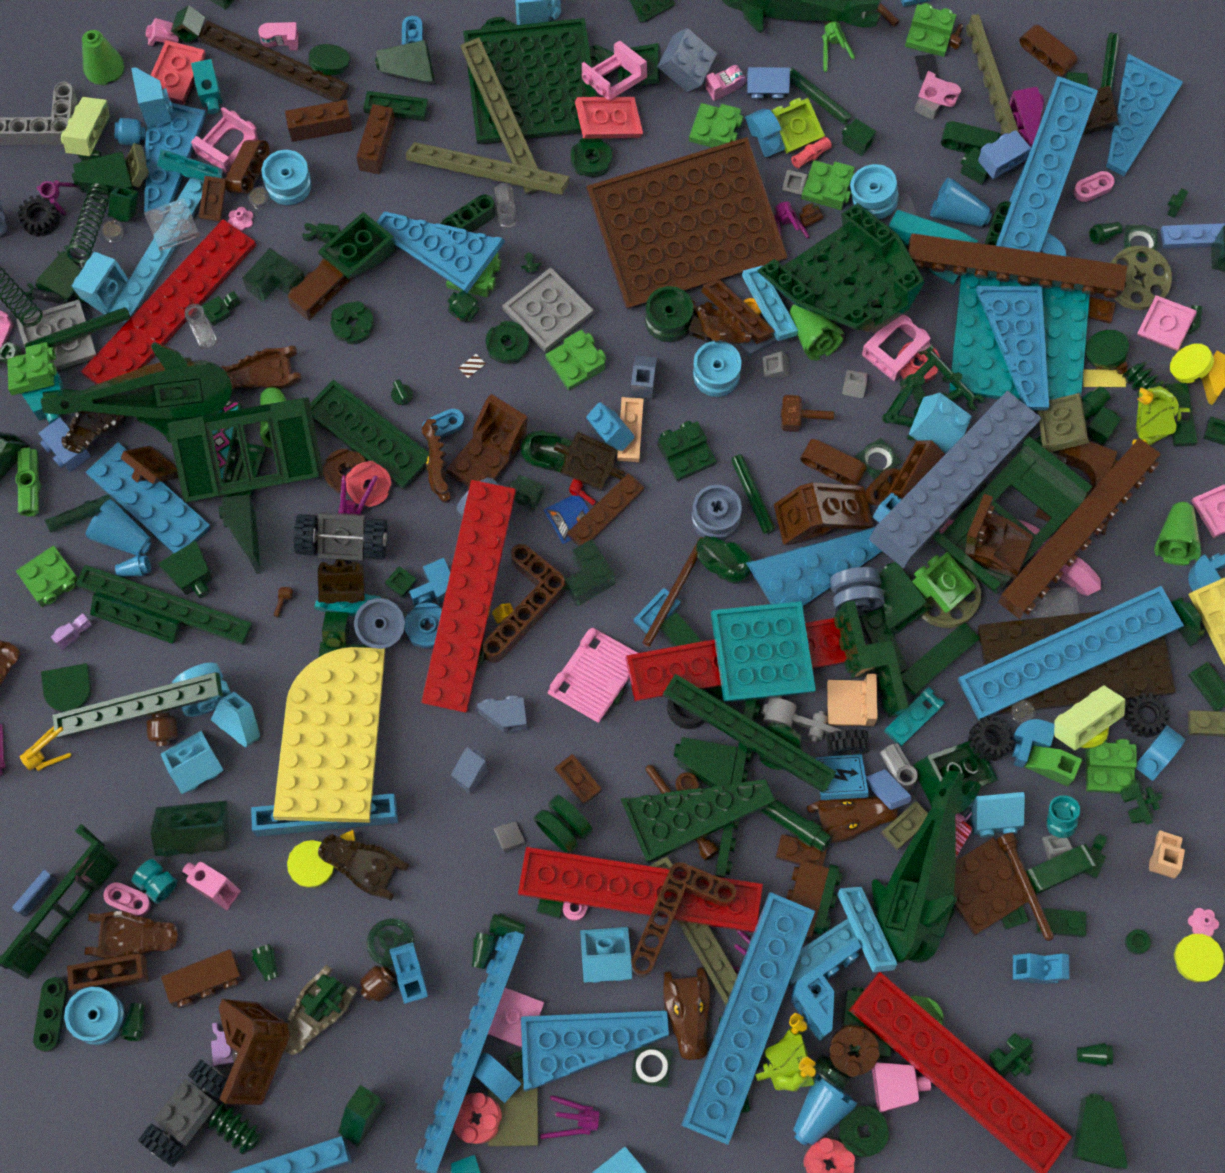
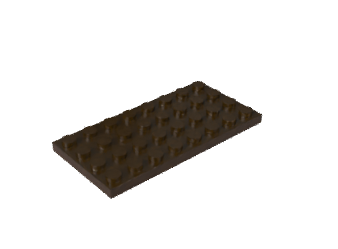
M1104 611L978 625L977 629L984 666ZM1163 636L1018 703H1029L1032 711L1074 706L1102 686H1106L1125 700L1133 699L1137 695L1139 697L1142 693H1145L1146 696L1148 693H1153V697L1157 695H1173L1176 692L1165 638ZM1018 703L993 715L1018 712V710H1015L1017 707H1023L1019 709V712L1020 710L1021 712L1022 710L1023 712L1024 710L1027 711L1028 708L1024 705L1018 706Z

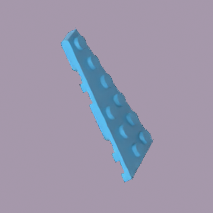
M1130 54L1126 58L1116 110L1119 125L1113 126L1106 163L1107 168L1122 176H1125L1183 83L1181 80Z
M172 103L174 113H170L172 122L147 127L145 161L149 174L146 179L144 212L146 216L166 219L183 178L182 173L166 171L157 166L160 150L190 158L193 152L191 141L200 134L207 116L205 110Z
M385 211L377 220L380 226L394 236L397 247L466 293L469 292L505 243V240L500 237H489L486 234L467 232L465 229L438 223L432 224L420 219L414 220L407 216Z
M977 286V295L1022 403L1031 410H1048L1049 397L1042 287Z
M873 527L756 561L746 562L770 604L802 601L803 607L831 587L830 578L834 574L846 569L860 567L882 552V550L868 540L875 529Z
M667 1011L521 1017L524 1092L667 1038L669 1035Z

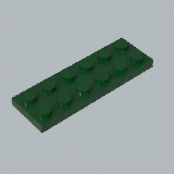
M334 379L310 403L315 422L355 453H360L367 462L374 461L381 465L389 473L391 481L403 490L426 467L428 451Z

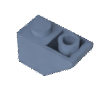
M635 356L631 380V396L652 398L657 363L656 357Z
M514 695L505 697V700L485 699L482 703H477L479 715L502 732L510 733L527 730L523 697L519 698Z
M467 747L451 773L452 781L471 794L488 774L487 763L484 760L485 756L477 749L472 751Z

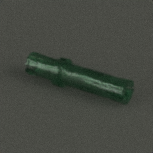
M106 494L92 501H84V504L45 519L46 525L52 533L90 516L92 518L101 512L100 507L107 500L112 499L109 494Z

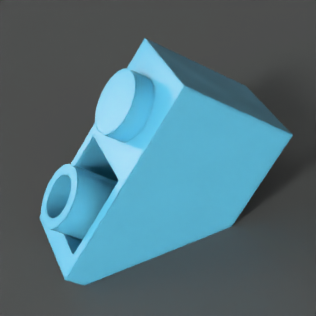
M235 692L220 699L211 721L245 748L259 740L261 735L252 705Z

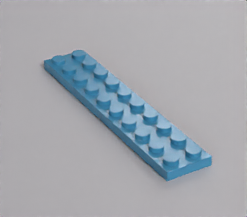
M1059 76L1057 77L996 246L1040 252L1098 90Z
M1162 586L967 673L957 680L978 720H981L1181 629L1184 625Z
M774 893L768 894L681 1126L729 1145L814 916V910Z
M516 931L507 933L503 937L500 936L496 942L495 950L497 953L494 960L491 959L487 966L486 973H488L486 982H483L478 990L477 995L480 997L477 1006L474 1005L471 1009L469 1028L465 1029L462 1033L460 1043L463 1044L460 1052H456L453 1057L451 1066L454 1068L451 1076L446 1077L442 1090L445 1091L442 1100H438L433 1112L436 1115L433 1124L428 1125L424 1136L427 1139L423 1149H419L415 1159V1163H418L416 1169L420 1171L436 1173L522 943L524 935Z

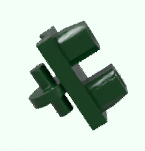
M1139 778L1132 780L1131 785L1122 788L1120 794L1124 803L1136 800L1139 806L1128 810L1131 822L1140 823L1145 821V824L1148 825L1153 823L1152 819L1154 818L1149 804L1152 805L1153 810L1160 809L1158 801L1163 798L1162 792L1154 793L1152 786L1145 788L1146 796Z
M322 974L316 983L321 991L316 997L308 993L301 1000L305 1008L304 1012L317 1022H320L324 1016L328 1018L333 1010L338 1014L342 1012L338 1004L343 999L341 995L347 989L343 983L333 976L329 977Z
M1014 1033L1006 1041V1045L1012 1050L1009 1054L1005 1055L999 1048H996L989 1055L996 1072L1003 1078L1010 1072L1015 1077L1021 1072L1027 1077L1032 1073L1029 1065L1034 1062L1030 1057L1034 1052L1031 1046L1033 1042L1028 1037L1024 1040Z

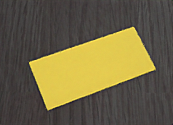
M1083 370L1084 387H1126V379L1122 378L1123 374H1118L1116 370Z

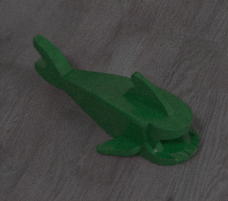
M722 0L727 6L743 11L744 18L758 33L764 30L763 17L786 20L843 21L849 25L870 28L877 26L881 13L875 11L878 9L881 0Z
M153 342L151 348L159 359V363L136 369L81 391L70 389L43 392V398H41L43 413L69 414L89 411L144 418H172L171 422L219 412L229 402L232 384L227 372L219 365L206 360L192 361L191 357L185 358L180 352ZM168 430L166 440L169 443H171L170 434Z
M948 771L943 776L934 794L931 810L905 850L887 887L878 879H874L871 883L874 907L878 912L876 919L897 964L904 963L905 960L914 963H923L929 960L937 951L941 939L944 938L947 925L954 914L953 906L957 901L956 896H954L956 869L955 815L964 811L974 801L982 786L979 782L970 780L962 786L964 774L960 772Z

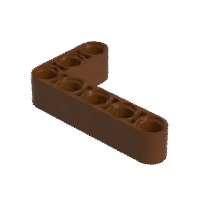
M517 544L512 548V565L535 584L536 587L484 641L485 658L492 663L501 661L565 592L564 576L525 544ZM519 554L527 556L524 560L516 559V556ZM535 568L544 570L541 574L532 572ZM552 582L561 584L558 588L549 586ZM537 598L546 600L543 604H536L534 602ZM528 614L530 618L524 621L519 619V616ZM513 630L515 634L511 637H506L504 632ZM492 646L500 648L497 653H490L488 651Z
M682 862L672 865L632 958L631 965L634 974L643 978L652 973L685 892L726 907L735 900L736 889L734 885L729 881ZM677 870H683L687 877L679 881L674 878L673 874ZM700 879H704L709 883V887L705 890H700L696 887L695 883ZM728 889L732 896L729 899H722L718 895L719 890ZM668 892H673L677 895L678 899L673 903H668L665 901L664 895ZM663 914L667 916L668 922L665 925H658L654 920L655 917ZM648 937H656L659 944L655 948H649L646 946L645 940ZM640 959H645L650 965L647 970L640 971L636 968V962Z

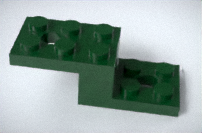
M855 601L845 602L836 612L834 622L841 634L839 643L841 650L845 651L846 671L850 673L851 679L864 677L867 674H878L876 682L878 689L882 690L884 698L882 699L883 711L887 713L888 718L897 717L909 707L893 642L891 640L865 645Z

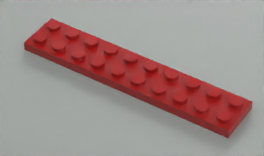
M222 219L97 353V356L83 368L82 374L97 385L146 366L155 356L151 344L157 342L165 345L256 247L255 241Z
M475 480L470 482L421 701L423 704L465 713L468 711L515 499L516 489Z
M834 618L805 623L812 669L845 663V651L841 650L839 643L841 634L840 630L835 626ZM715 640L626 655L625 657L635 702L665 697L663 692L675 674L702 690L721 686Z
M526 847L518 895L650 916L670 869ZM675 871L673 874L674 878L679 881L687 877L683 871ZM721 878L732 883L736 889L735 900L731 905L726 907L719 906L685 892L674 918L676 921L754 933L758 922L763 884ZM700 879L695 883L696 887L700 890H705L709 887V883L704 879ZM725 888L718 892L719 897L722 899H729L732 896L731 892ZM668 892L664 895V899L668 903H673L678 899L677 895L673 892ZM659 914L656 916L657 918L668 919L667 916L663 914Z
M881 972L875 975L849 1009L852 1014L1036 1173H1047L1072 1138Z

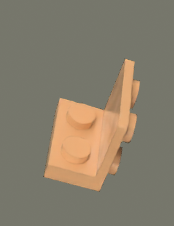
M867 674L864 681L828 680V725H875L877 721L876 674Z

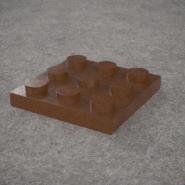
M994 837L956 860L954 896H956L957 901L954 906L974 936L1028 903L1012 863L1003 850L1000 849Z

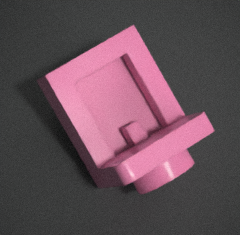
M155 18L146 29L148 45L153 46L155 41L165 43L166 40L178 43V36L171 32L173 23Z

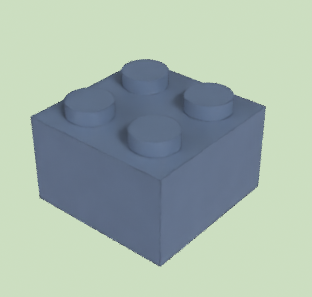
M686 28L672 36L657 67L688 92L702 85L717 53L691 30Z

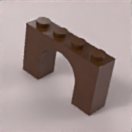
M1090 441L1087 444L1059 450L1056 457L1062 463L1084 472L1090 480L1091 492L1118 462V460H1115L1117 451ZM1037 508L1034 517L1049 522L1051 518L1041 509Z

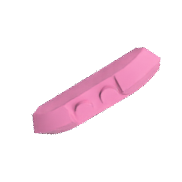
M1017 519L1035 535L1040 531L1037 527ZM1050 537V538L1043 544V546L1031 557L1032 559H1033V558L1037 555V553L1044 547V545L1051 539V537ZM1079 557L1070 568L1066 566L1062 570L1064 575L1061 580L1079 593L1089 596L1101 590V579Z

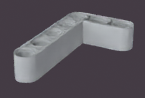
M63 81L55 85L51 117H0V145H64L61 142V134L65 131L69 118H72L78 102L71 84Z

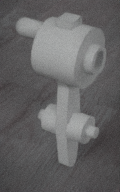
M782 696L770 698L768 704H764L761 714L764 715L763 723L765 725L774 722L792 727V723L808 728L810 729L808 737L812 738L811 741L817 743V740H822L823 734L827 735L830 732L841 731L826 724L828 717L824 715L825 712L823 711L815 713L813 719L796 715L797 706L790 701L782 699Z

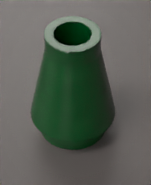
M1119 222L1095 224L1089 230L1090 240L1094 244L1102 245L1116 235L1121 234L1122 226Z
M493 913L489 932L494 933V936H505L507 933L515 931L524 934L526 924L520 923L502 913H499V915Z
M476 933V937L473 938L472 967L486 969V964L496 945L494 942L495 936Z
M266 944L253 949V956L251 958L264 977L265 982L279 977L274 948L272 949L270 944Z
M130 1004V1009L120 1029L122 1039L133 1042L141 1040V1036L144 1035L145 1006L143 1004Z
M1105 1042L1077 1047V1062L1102 1067L1113 1065L1112 1045H1106Z

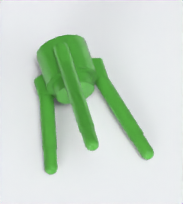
M828 23L824 28L826 34L822 35L824 72L828 71V42L832 44L840 43L842 48H846L851 59H855L844 32H842L840 23Z

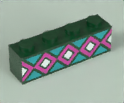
M228 402L217 413L243 409L241 403ZM236 426L212 431L223 484L232 481L234 475L232 472L233 464L236 465L238 461V452L236 450L239 439Z

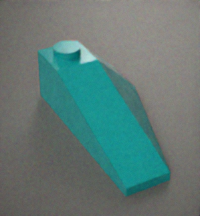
M900 210L896 211L888 226L899 235L905 246L908 245L912 233L974 243L978 242V240L957 229ZM932 268L929 269L934 275L952 285L959 276L954 274L953 271L935 272L932 271Z

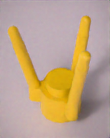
M53 726L32 747L19 756L29 771L34 768L40 771L46 766L72 756L71 753H67L42 762L45 757L40 750L61 733L63 727H59L54 731Z

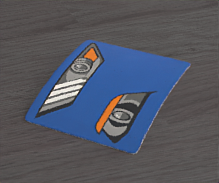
M572 495L545 508L544 512L562 544L571 541L567 536V532L589 512V509L580 496Z

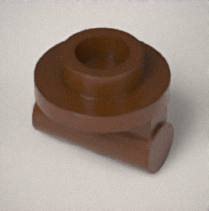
M813 203L803 206L801 208L802 211L799 213L804 228L824 218L819 206H814Z

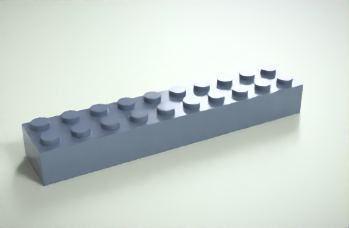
M1006 391L875 527L868 540L902 568H905L932 537L940 531L1034 431L1041 417L1010 392Z

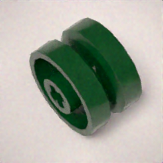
M672 286L658 288L651 293L646 303L645 325L648 332L655 339L662 342H674L686 336L689 332L693 315L691 297L684 290Z
M556 794L548 802L551 812L541 809L533 817V820L539 829L559 849L571 854L578 847L575 837L585 840L593 832V828L570 802Z

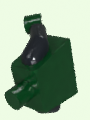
M65 245V252L62 251L60 253L57 251L58 256L36 279L35 286L38 288L28 283L27 286L31 290L24 293L32 300L36 298L53 303H68L74 296L84 304L85 301L78 296L72 287L75 278L84 268V263H77L71 260L67 255L68 246ZM70 251L74 258L82 260L81 257Z

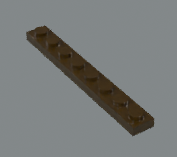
M206 21L197 37L198 41L333 102L343 100L350 89L348 83L330 75H324L319 70L315 71L310 66L209 21Z

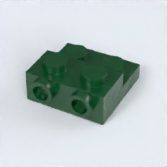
M686 421L680 425V429L674 432L671 429L666 430L658 438V447L677 482L710 468L717 463L698 421L694 423Z

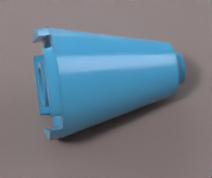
M946 178L938 192L937 201L934 200L930 216L936 219L982 227L983 224L987 225L992 216L990 207L954 179Z
M110 499L100 507L101 512L98 516L93 517L85 533L89 540L135 556L139 554L145 555L152 545L149 542L150 537Z
M817 1073L814 1077V1085L809 1089L793 1128V1131L796 1133L794 1138L805 1146L808 1143L814 1145L848 1115L858 1103L853 1101V1098L838 1086L828 1083Z

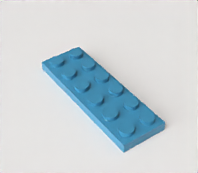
M116 443L86 471V474L173 554L193 541L197 542L211 529V526L163 482L152 484L147 479L139 483L133 480L131 477L134 469L120 458L123 451H126L120 443Z

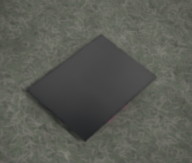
M934 54L915 56L920 80H925L928 71L936 74L935 77L939 78Z

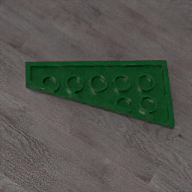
M765 779L727 786L718 785L712 788L666 792L652 796L643 795L637 798H621V802L648 863L776 803L769 784Z

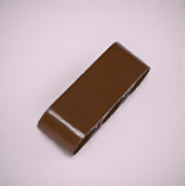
M1033 25L1019 39L1020 45L1025 51L1057 76H1064L1078 62L1077 56L1072 50L1040 25Z
M245 140L226 177V189L228 192L248 194L253 190L262 171L263 163L270 153L267 141Z
M816 439L809 441L800 457V461L804 465L844 485L858 486L867 470L863 462Z

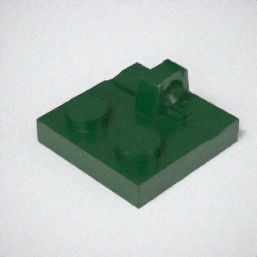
M659 43L631 47V50L647 61V78L632 87L660 83V69L657 67L661 57ZM619 66L618 83L633 74L624 67Z

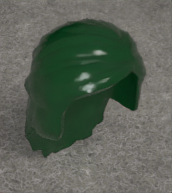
M544 430L532 431L522 441L521 455L525 462L531 466L560 472L564 464L565 455L554 451V445L558 442L569 447L572 441Z
M705 536L697 542V558L708 571L717 574L718 578L732 584H739L746 581L752 572L746 562L753 561V559L737 543H725L714 536L711 538Z

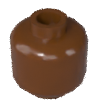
M170 712L153 714L146 721L147 738L150 742H156V747L168 746L171 740H175L178 737L177 721L174 716H170Z
M375 965L360 979L362 987L360 992L368 1001L373 999L381 1002L396 988V976L387 966Z

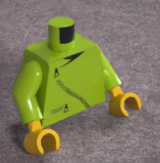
M1161 386L1147 390L1140 388L1139 398H1137L1136 432L1138 437L1148 445H1152L1169 434L1175 433L1177 421H1189L1190 409L1179 408L1178 401L1171 392ZM1134 439L1132 441V445L1137 441V439Z
M794 1013L789 1019L791 1027L784 1037L775 1045L765 1050L767 1063L758 1065L755 1072L757 1081L771 1078L774 1088L778 1091L788 1090L795 1092L800 1087L814 1085L813 1076L816 1070L813 1067L816 1063L809 1058L802 1035L799 1034V1031L803 1032L807 1029V1023L803 1021V1016Z

